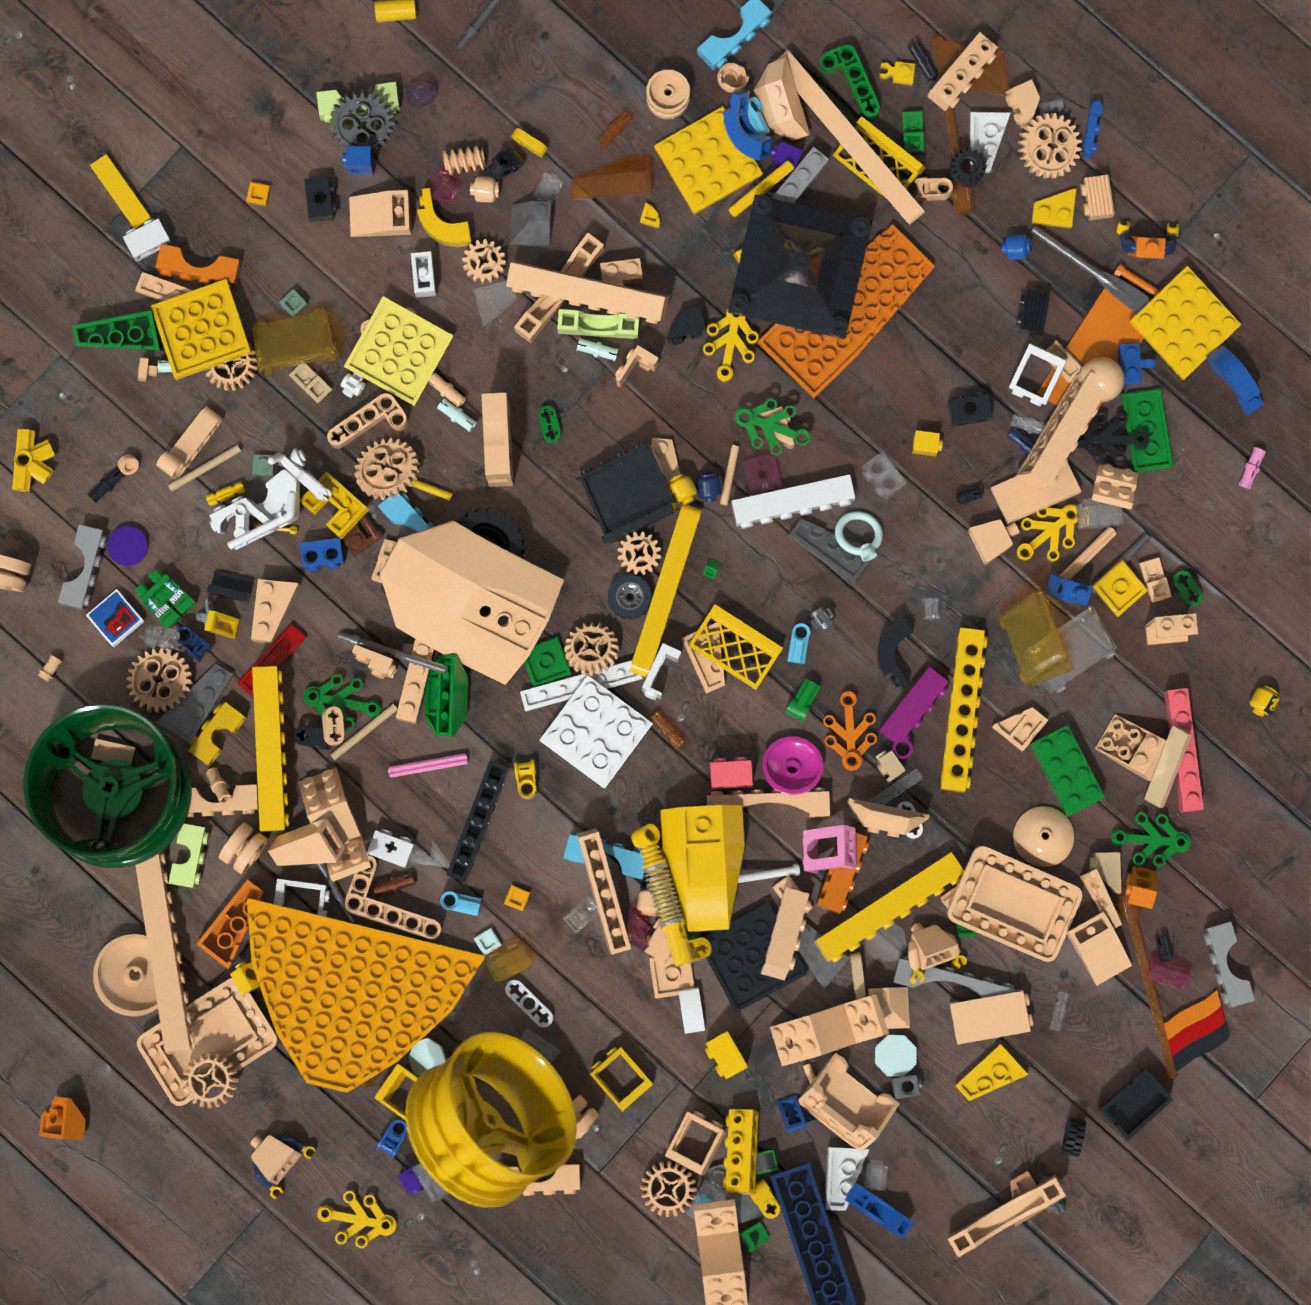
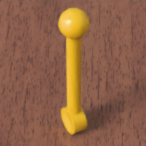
M261 523L256 524V528L259 527V526H261V525H263V524H261ZM291 526L290 528L282 527L276 531L296 534L298 528L296 526Z

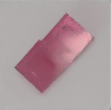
M632 906L629 909L627 920L628 941L640 950L645 951L649 947L645 933L651 928L647 916L641 915V911Z

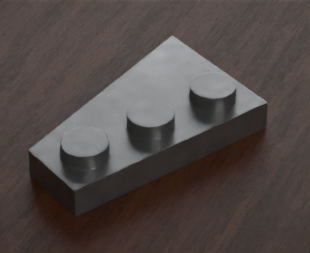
M724 1163L708 1168L706 1173L716 1202L735 1199L737 1224L764 1216L749 1195L725 1192L723 1187V1179L726 1176Z

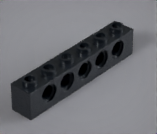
M491 760L489 761L448 868L447 876L467 883L509 773V767Z

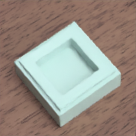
M492 928L474 938L484 956L502 946Z

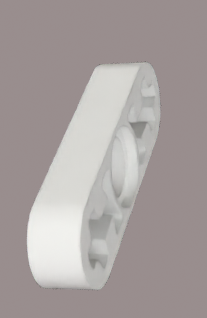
M512 980L507 983L505 988L506 994L538 1026L548 1027L552 1023L553 1015L551 1011L520 981ZM511 984L514 986L518 984L520 986L518 990L522 994L524 991L528 993L522 997L520 1002L516 1000L519 998L516 993H510ZM526 998L534 999L535 1007L528 1010L524 1007L523 1002ZM539 1005L542 1007L539 1010L542 1014H549L548 1023H540V1016L537 1013L534 1017L531 1015L532 1012L537 1010Z

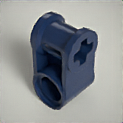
M181 626L175 631L177 642L199 663L202 661L201 658L205 653L213 649L208 642L187 626ZM184 630L190 632V638L187 641H181L180 633Z

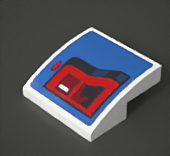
M117 589L86 614L113 648L145 622Z

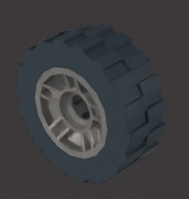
M626 574L618 577L613 581L608 590L610 608L615 615L622 617V619L633 620L640 618V616L646 614L652 601V592L647 581L643 580L640 576H635V574ZM632 593L634 599L631 601L627 600L626 595Z

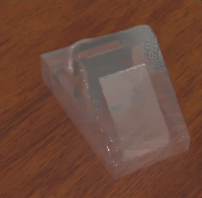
M434 841L432 842L430 857L427 856V852L415 851V855L410 854L409 862L443 868H449L450 862Z
M588 896L569 912L563 920L576 934L579 933L599 915L596 903Z

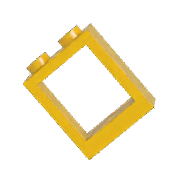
M614 1047L606 1054L608 1059L603 1063L599 1060L591 1067L593 1072L590 1075L620 1110L624 1111L650 1088L653 1083L622 1047L619 1049ZM620 1054L644 1081L622 1101L618 1099L598 1076V1073Z
M397 1064L374 1098L406 1120V1112L389 1100L406 1076L414 1082L418 1076L404 1066Z

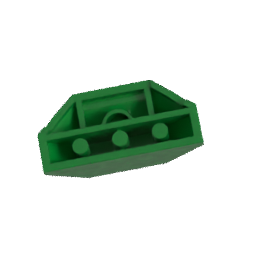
M438 655L436 663L448 666L446 674L429 670L425 691V718L435 736L454 737L467 718L468 675L457 655Z

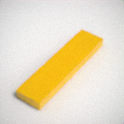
M107 154L90 165L133 228L139 229L146 221L152 219Z

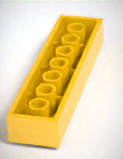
M277 666L252 667L260 832L285 831V826H289L288 814H284V806H288V795L283 793V786H287V774L282 773V766L286 765V753L281 752V745H285V733L280 731V725H284V713L280 712L279 705H283V692L279 691L278 685L282 684V671H278Z

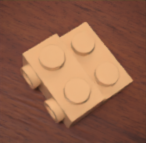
M1109 463L1098 465L1094 479L1092 500L1132 509L1138 473L1133 472L1129 468H1115Z
M354 645L352 653L356 656L355 659L367 664L373 676L384 679L385 676L394 678L397 667L393 659Z

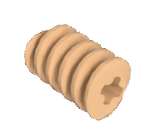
M476 145L473 152L467 147L466 153L459 148L458 154L451 149L450 155L443 150L445 170H448L450 175L454 174V169L461 174L463 167L467 173L470 170V166H472L474 171H477L478 165H480L482 170H485L483 147L480 151Z

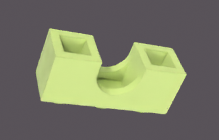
M188 824L183 825L178 833L177 843L186 845L190 849L191 856L185 864H172L169 884L196 888V884H200L201 873L199 872L200 864H204L205 853L203 852L204 844L207 845L209 833L206 832L207 828Z

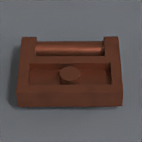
M366 514L360 520L372 536L366 539L358 526L355 525L342 539L354 557L384 536L380 530L376 529Z

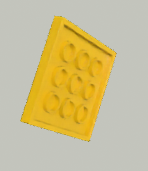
M723 106L654 145V149L694 215L763 176L756 161L741 153L731 142L724 125L723 113L725 109Z
M1185 266L1129 320V323L1182 380L1186 379L1206 359V356L1216 350L1241 325L1188 266Z
M227 279L151 305L175 380L252 353Z

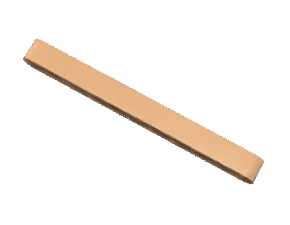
M789 50L784 52L774 62L787 58L797 93L905 221L911 225L925 211Z

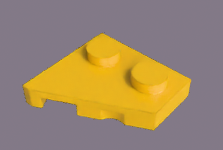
M1076 189L1035 202L1031 224L1072 228Z

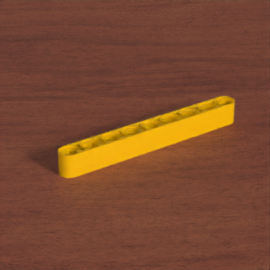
M682 504L629 671L631 673L647 677L654 663L702 509Z

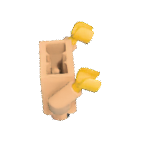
M921 923L913 925L911 928L913 934L908 944L910 969H913V974L909 978L911 984L916 983L915 976H918L920 983L923 982L925 976L919 971V968L925 970L952 960L951 965L955 970L959 969L960 965L962 967L966 965L967 959L959 954L961 951L954 935L943 931L937 925L924 928Z

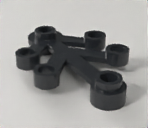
M1098 413L1095 421L1081 435L1084 439L1082 441L1077 440L1078 445L1076 448H1084L1093 457L1094 462L1101 465L1106 460L1105 453L1097 451L1091 443L1099 444L1114 459L1115 464L1123 465L1126 462V455L1123 452H1118L1111 444L1133 445L1137 450H1145L1149 445V437L1142 432L1137 433L1135 436L1112 435L1120 427L1127 425L1128 418L1123 413L1118 414L1115 421L1100 435H1091L1100 426L1102 427L1107 424L1106 414ZM1103 417L1105 421L1099 422L1098 418ZM1124 418L1125 422L1120 423L1118 422V419ZM1142 437L1145 441L1140 443L1137 439ZM1101 455L1103 459L1099 461L1096 459V456ZM1122 456L1124 459L1122 461H1118L1116 457Z

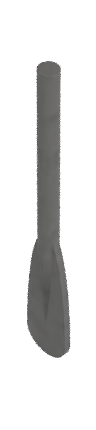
M1035 226L1032 229V234L1096 277L1108 292L1132 311L1138 313L1149 302V298L1138 289L1111 274L1098 270Z

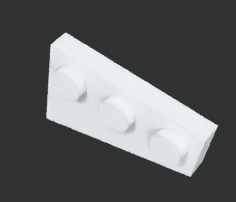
M970 113L971 151L977 149V153H982V158L986 159L985 164H987L985 173H990L1010 113ZM970 161V173H973L975 165Z
M827 1147L824 1204L826 1210L846 1211L849 1203L845 1201V1198L861 1173L862 1165L869 1149L858 1150L855 1148Z

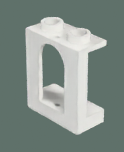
M664 643L662 644L642 686V691L645 692L644 696L652 700H656V698L661 699L662 693L652 689L654 681L665 658L678 663L681 651Z

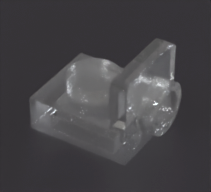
M544 172L533 197L541 202H551L552 206L562 187L560 177L551 172L549 174Z

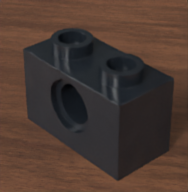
M328 176L304 179L310 223L334 220V214L337 213L336 201L332 202L331 195L335 194L334 182H330ZM324 195L326 196V201L324 203H317V197Z
M983 392L973 393L971 397L964 398L963 395L954 396L947 403L951 427L987 422L993 418L989 394L983 395ZM967 404L973 405L975 412L967 413L964 406Z

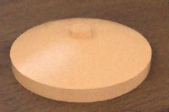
M129 934L112 940L102 949L94 964L93 983L96 993L107 1007L119 1014L142 1016L158 1009L148 941L145 935Z

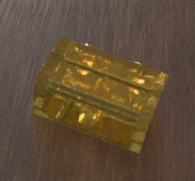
M516 942L507 946L506 952L500 954L497 951L488 956L489 960L485 961L495 984L533 967L523 944L518 945Z

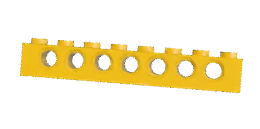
M960 628L958 632L940 790L964 793L966 788H970L971 776H967L968 768H972L973 756H970V750L975 747L976 736H972L973 728H977L978 716H975V708H979L980 696H977L978 688L982 687L983 676H979L980 668H984L985 656H982V649L986 648L988 638L984 636V630ZM969 645L974 646L977 650L976 655L971 656L967 654L966 647ZM964 666H972L974 674L971 676L964 673ZM962 686H970L972 689L971 695H964L961 692ZM966 705L970 711L969 715H961L959 707ZM957 726H965L967 734L960 736L956 731ZM961 745L965 749L963 756L955 754V746ZM954 765L962 768L961 776L953 775L952 767Z

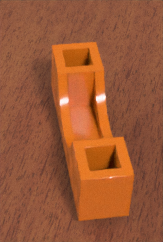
M163 244L160 245L156 269L163 276L172 277V274L179 275L183 280L191 281L194 278L199 279L200 283L208 285L211 282L216 283L227 279L230 288L231 286L237 287L241 268L240 260L219 256L210 266L203 268L194 267L185 261L181 248Z

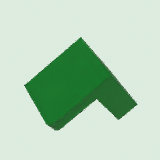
M760 1221L739 1233L749 1252L757 1249L759 1245L770 1239Z

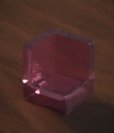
M437 170L428 185L433 199L451 205L460 191L455 176Z

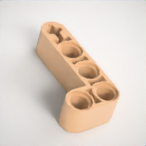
M384 393L333 427L328 432L327 439L332 447L338 449L344 447L385 418L390 426L397 431L407 427L408 419L391 394ZM386 399L392 401V405L389 408L381 406L382 402ZM368 411H374L376 414L371 420L365 418V414ZM396 416L404 418L403 422L399 425L393 423V419ZM352 422H356L359 424V427L356 431H350L348 429L349 425ZM343 428H345V431L349 436L346 437L345 433L342 431ZM335 434L340 436L341 440L339 442L334 440L333 436Z
M204 407L171 451H166L162 454L156 463L157 467L174 480H177L220 426L223 418L209 407Z

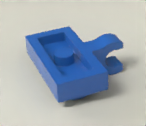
M1140 344L1118 345V362L1124 373V385L1141 384L1140 368H1155V359L1140 360Z

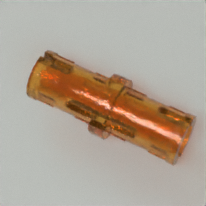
M622 111L613 123H609L608 129L597 139V142L600 145L602 144L603 148L606 149L616 136L619 137L623 128L632 120L631 116H627L625 111Z
M660 711L649 718L661 732L660 735L662 737L665 736L675 749L685 742L674 729L675 726L672 723L670 724Z

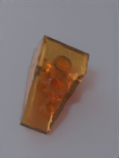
M649 155L628 156L571 179V199L651 195Z

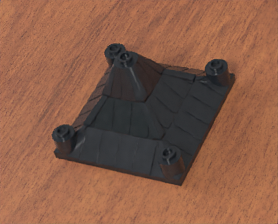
M755 194L728 313L845 340L872 221L863 217L856 218L769 198L766 195Z

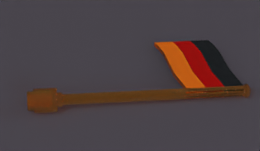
M1128 895L1118 897L1119 902H1117L1121 920L1129 924L1168 1074L1167 1077L1172 1079L1178 1076L1177 1071L1193 1059L1216 1049L1229 1038L1218 991L1216 989L1203 1001L1180 1011L1163 1023L1137 923L1139 922L1138 918L1142 917L1140 908L1137 905L1128 903Z

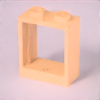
M694 1111L693 1114L687 1112L665 1156L705 1176L727 1132L722 1129V1124L714 1120L711 1123L704 1120L705 1115ZM693 1120L718 1133L702 1165L677 1152Z

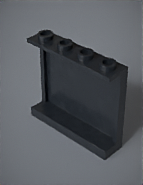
M639 443L633 446L634 450L628 453L626 451L620 452L615 455L616 459L611 461L609 459L598 463L599 467L593 470L592 468L585 469L580 472L581 476L576 478L577 481H581L604 533V536L601 537L604 544H612L627 535H631L680 511L652 444Z

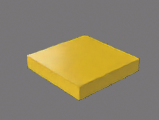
M1123 560L1115 564L1092 585V588L1116 617H1119L1148 591Z

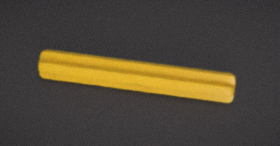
M789 160L783 163L729 208L730 214L733 217L738 216L752 204L755 194L763 195L794 169V165Z

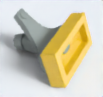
M207 598L205 600L206 614L199 612L196 615V619L204 622V630L235 639L239 619L216 612L212 600Z

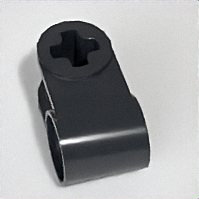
M511 146L495 157V162L488 166L487 172L492 178L500 180L519 170L524 165L525 160Z
M303 726L298 727L294 731L293 737L298 745L331 750V745L327 744L324 740L323 728ZM302 731H305V734L308 735V738H305L304 741L301 742L300 738L297 737V735L301 734Z

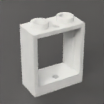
M1029 344L1009 386L1013 390L1012 394L1021 398L1025 395L1031 398V403L1040 407L1042 404L1046 405L1067 360L1033 344ZM1031 354L1058 366L1044 397L1017 386Z
M277 879L274 905L284 907L287 886L321 890L317 915L327 917V911L324 908L325 902L329 903L330 890H327L328 886Z

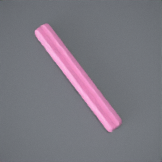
M466 753L390 766L388 767V773L393 778L465 765L468 763Z

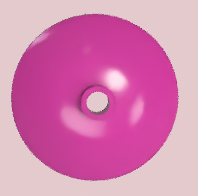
M793 736L784 737L768 747L763 757L762 770L767 782L774 789L788 795H799L810 791L818 784L823 773V759L819 750L808 740ZM792 768L795 772L790 773L788 769Z

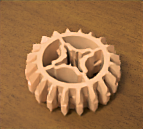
M252 350L251 354L246 355V359H241L240 357L233 360L235 365L231 368L232 371L226 365L229 362L206 369L209 370L206 376L212 377L210 380L212 384L217 382V388H221L224 384L225 391H228L230 385L232 390L236 391L237 384L243 389L244 385L242 382L245 381L247 384H250L251 382L248 377L255 378V374L251 370H258L257 366L252 365L258 362L257 358H252L256 355V352ZM246 365L244 372L237 377V370ZM215 369L228 371L230 379L219 376Z
M591 622L590 627L583 623V629L581 630L576 627V633L570 632L571 639H566L567 646L564 647L569 665L571 667L574 666L576 672L581 670L583 675L587 671H589L590 676H593L595 671L601 675V669L608 672L607 665L614 666L613 660L618 659V639L614 638V632H609V628L607 626L603 628L600 623L595 627L593 622ZM581 642H583V647L580 649V652L576 654V649ZM608 644V649L603 657H601L600 652L604 649V646Z
M212 1052L208 1053L207 1059L204 1054H200L201 1061L194 1057L192 1060L195 1065L187 1064L191 1071H183L184 1075L189 1076L188 1079H182L183 1083L188 1082L189 1086L183 1087V1090L190 1089L191 1092L187 1094V1098L194 1095L195 1098L192 1103L196 1104L201 1100L200 1107H204L206 1102L208 1108H212L213 1102L216 1107H220L219 1100L221 1099L223 1103H227L228 1100L225 1096L227 1095L231 1098L234 1096L229 1090H237V1087L232 1085V1082H238V1078H232V1075L236 1074L237 1070L230 1071L229 1068L234 1064L229 1063L225 1065L228 1058L224 1057L220 1061L219 1053L215 1055L214 1059ZM212 1063L208 1073H196L202 1065ZM218 1066L225 1072L226 1082L218 1078ZM209 1074H212V1079L219 1083H212L209 1086L208 1081L203 1078L210 1077ZM194 1079L203 1084L202 1095L197 1091ZM213 1087L224 1088L218 1096L208 1097Z
M661 1161L659 1162L660 1169H657L655 1165L652 1166L655 1171L653 1174L647 1170L646 1174L650 1176V1179H642L643 1182L648 1183L647 1186H641V1190H647V1193L642 1194V1198L649 1197L645 1205L653 1203L654 1205L650 1209L652 1212L658 1207V1215H661L662 1211L666 1210V1217H669V1211L673 1210L674 1216H677L676 1209L680 1208L681 1212L684 1213L685 1209L682 1205L685 1204L690 1207L691 1204L687 1199H695V1196L690 1195V1191H696L695 1187H690V1184H694L695 1180L688 1181L692 1173L688 1172L685 1175L683 1173L686 1170L685 1166L679 1170V1163L676 1162L675 1167H671V1161H668V1167H664V1163ZM674 1172L681 1177L674 1181H668L662 1173ZM657 1176L662 1187L656 1194L652 1195L651 1185ZM662 1180H664L665 1183H669V1185L670 1183L674 1185L672 1191L675 1198L672 1196V1194H668V1192L667 1194L662 1193L665 1189ZM685 1182L686 1192L680 1201L676 1195V1188ZM668 1196L675 1205H662L657 1200Z

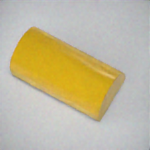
M415 0L375 1L376 21L416 19Z

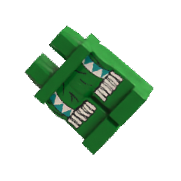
M155 569L148 576L155 585L149 589L142 582L135 591L140 597L139 600L166 629L170 630L182 617L168 602L183 616L197 603L166 574L164 575Z

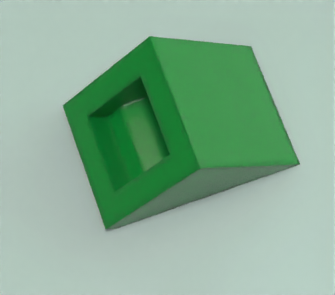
M709 558L703 575L715 579L721 562Z

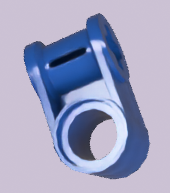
M403 1118L394 1120L382 1136L376 1149L383 1150L394 1159L408 1134L406 1120ZM396 1123L404 1125V1133L399 1134L395 1131L394 1126Z

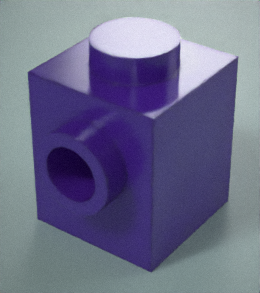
M781 141L779 147L774 146L770 157H773L772 164L780 167L789 160L794 165V169L791 171L793 173L803 151Z
M417 1164L398 1175L407 1193L413 1192L415 1195L425 1189L423 1184L427 1183Z

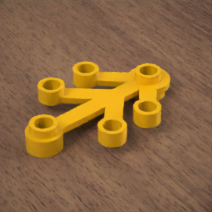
M728 310L725 318L716 324L708 325L707 333L709 336L714 337L719 333V330L730 324L729 332L712 343H706L703 347L704 354L711 356L715 353V350L726 344L723 365L717 370V377L722 382H728L733 377V370L730 366L734 345L742 354V359L745 363H752L754 361V353L747 349L737 334L738 325L746 334L748 343L755 344L758 341V334L751 330L745 321L746 317L739 316L736 318L731 313H728ZM715 327L717 331L715 333H711L709 331V328ZM754 334L756 339L754 341L749 340V335ZM711 346L713 351L708 353L705 348ZM751 354L752 359L746 360L745 355ZM726 369L729 371V374L723 376L721 371Z
M1068 504L1063 509L1047 507L1045 508V515H1041L1039 511L1036 512L1039 518H1045L1046 516L1061 517L1055 523L1032 521L1030 518L1023 519L1021 522L1023 530L1039 529L1045 531L1029 544H1021L1017 549L1018 558L1029 560L1033 556V550L1051 536L1047 559L1051 562L1056 561L1059 558V531L1065 524L1066 537L1063 539L1062 545L1065 549H1071L1075 544L1073 538L1074 524L1081 518L1080 508L1074 504ZM1069 511L1074 512L1073 518L1068 517L1067 513ZM1025 521L1030 522L1031 526L1029 528L1024 527L1023 523ZM1066 539H1070L1072 541L1071 546H1067L1065 544ZM1022 549H1026L1028 551L1027 556H1023L1021 554ZM1050 552H1055L1057 557L1055 559L1050 558Z
M353 1191L345 1192L343 1199L346 1203L350 1204L356 1215L334 1211L330 1205L321 1206L317 1212L318 1218L323 1222L334 1219L355 1223L344 1232L341 1231L336 1234L335 1240L338 1244L346 1243L349 1237L366 1226L375 1228L365 1236L361 1235L356 1238L355 1244L358 1248L366 1247L369 1241L380 1234L384 1236L391 1235L396 1229L395 1219L390 1215L383 1214L373 1195L365 1196L363 1203L366 1207L371 1208L377 1219L367 1216ZM348 1193L353 1195L352 1201L346 1199ZM368 1197L373 1198L374 1202L372 1205L366 1203ZM323 1210L329 1211L328 1217L322 1216ZM387 1221L390 1224L389 1229H384L382 1223ZM343 1234L345 1236V1241L340 1242L338 1240V1235ZM359 1238L365 1239V1245L361 1246L358 1244Z

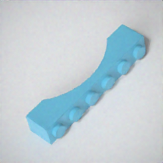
M404 492L400 493V497L396 493L393 494L392 499L388 497L378 506L393 524L403 525L418 532L434 527L430 521L426 523L422 519L424 515L417 507L413 509L408 504L411 500Z

